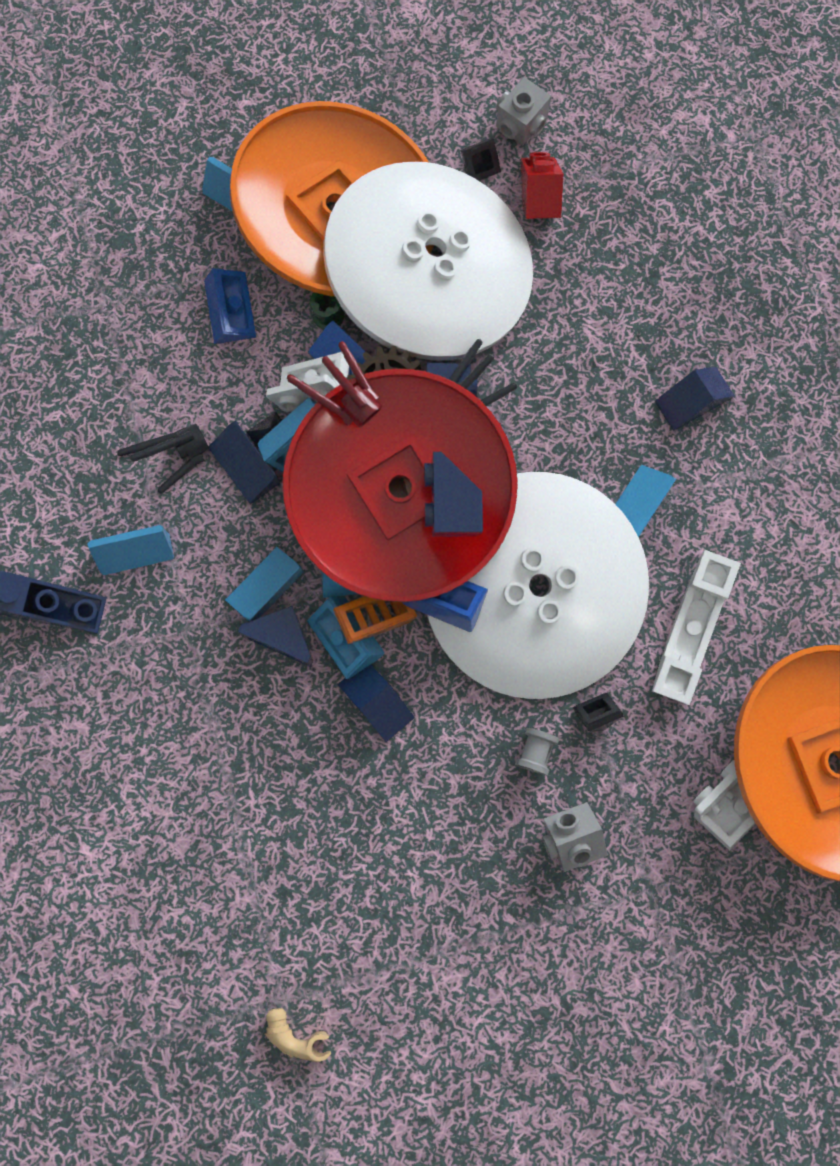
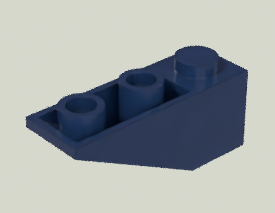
M0 570V615L98 634L107 597Z

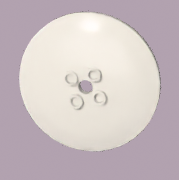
M402 162L386 165L365 174L351 184L336 202L330 214L324 236L323 257L331 289L349 318L371 338L388 348L396 346L399 353L403 354L407 350L412 357L427 360L464 358L477 339H481L483 343L476 354L498 343L515 326L525 310L532 289L533 263L524 231L515 215L497 194L483 183L461 171L427 162ZM435 245L441 249L443 255L440 257L432 256L427 252L425 246Z
M548 472L517 473L516 508L508 533L500 548L487 565L468 580L488 589L473 631L468 632L429 615L427 616L433 633L447 656L473 680L496 692L526 699L555 698L574 693L597 682L609 673L629 651L637 638L647 610L649 596L648 567L644 550L633 526L623 512L600 491L584 482L561 474ZM537 574L544 575L549 581V590L541 597L535 596L529 588L531 578Z

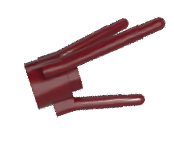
M343 341L339 342L338 346L361 388L358 385L353 387L329 357L324 356L322 363L347 392L341 399L342 404L345 406L344 408L294 375L289 374L287 376L288 382L338 415L347 426L352 422L359 428L364 426L382 408V405L377 401L380 396L371 388L354 356Z

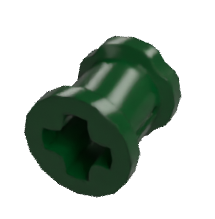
M313 292L310 296L309 304L313 310L312 316L317 327L324 330L332 321L341 326L344 321V311L336 297Z

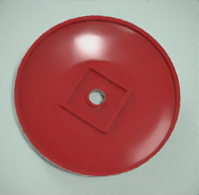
M385 369L366 373L364 376L371 388L380 396L377 401L382 405V408L364 426L359 428L354 422L347 426L338 415L319 402L311 408L298 426L291 440L283 471V496L287 517L298 543L309 559L320 571L342 587L365 597L389 602H410L433 598L461 586L474 577L487 565L503 543L511 526L517 501L518 479L513 451L504 430L493 413L480 399L456 382L440 375L414 369ZM356 377L348 380L353 387L358 385L361 388ZM341 385L325 395L340 407H345L341 399L347 392ZM433 452H442L482 491L483 532L480 536L432 537V527H425L424 507L425 503H432V487H424V463H431ZM396 478L408 480L411 485L410 494L404 498L393 496L389 491L391 481Z

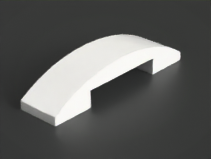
M707 550L703 551L675 617L659 663L652 692L690 705L702 669H700L722 605L724 600L729 598L741 563Z

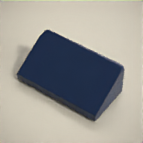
M236 421L229 424L209 445V450L250 505L280 484L274 471L264 462L262 455Z

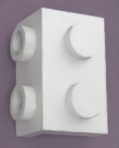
M342 352L328 355L327 357L347 378L349 365ZM323 357L282 367L280 386L267 389L266 397L279 406L281 410L292 412L307 398L312 399L316 403L317 401L288 382L287 376L289 374L294 375L324 396L340 384L322 363Z
M734 760L721 773L724 779L715 789L710 785L707 786L694 800V803L697 805L694 810V818L729 851L756 824L743 800L738 785Z

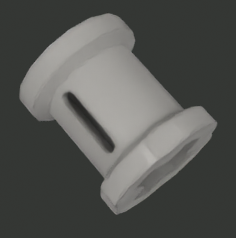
M526 728L525 734L528 738L522 756L516 759L515 765L548 776L549 769L547 764L553 745L558 744L559 738L540 730Z

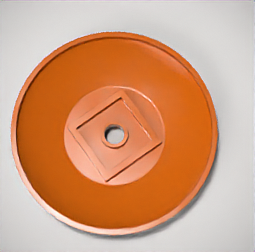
M315 101L291 105L263 119L242 141L236 153L230 177V200L234 219L248 246L272 271L303 289L335 297L327 278L323 257L325 230L332 212L326 204L328 202L336 203L351 184L375 169L402 162H429L407 134L393 123L371 111L350 104L331 101ZM434 245L425 246L429 254L431 253Z
M822 645L806 648L782 658L769 667L754 683L744 700L737 720L734 736V761L743 800L751 817L766 839L783 856L805 871L822 878L840 882V771L838 773L833 772L828 763L831 753H834L840 760V645Z

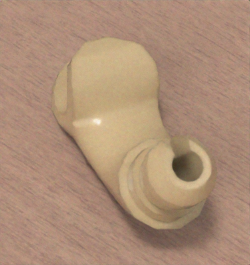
M277 1008L268 1011L266 1015L268 1027H266L267 1033L265 1035L285 1055L313 1062H321L331 1055V1051L319 1053L314 1049L315 1041L329 1038L325 1031L316 1032L307 1040L296 1039L292 1034V1029H289V1024L286 1022L287 1015L284 1009Z

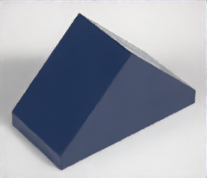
M710 367L693 370L657 398L655 403L672 430L675 431L731 400L735 395L718 369Z
M293 606L240 626L238 632L242 637L311 668L314 660Z
M369 665L350 679L344 678L337 684L385 742L389 741L415 718L391 685L372 665Z

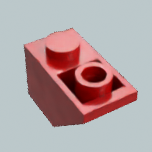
M532 152L529 154V158H521L522 204L526 219L561 218L564 174L555 157H550V153Z

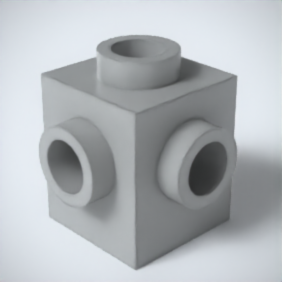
M523 77L511 92L506 91L500 97L496 105V110L498 111L496 127L508 139H514L521 145H524L532 135L534 137L538 136L544 128L552 96Z
M587 802L544 818L548 834L542 837L544 847L550 860L557 857L563 872L585 866L592 861L608 856L602 828Z

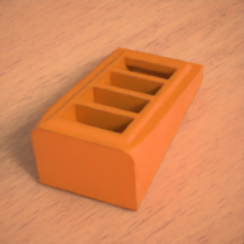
M365 596L333 609L348 644L412 622L417 617L414 609L405 606L403 602H390L396 614L395 617H392L385 601ZM373 605H378L385 621L380 622ZM360 609H366L373 624L372 626H367ZM353 612L361 630L354 632L347 613Z

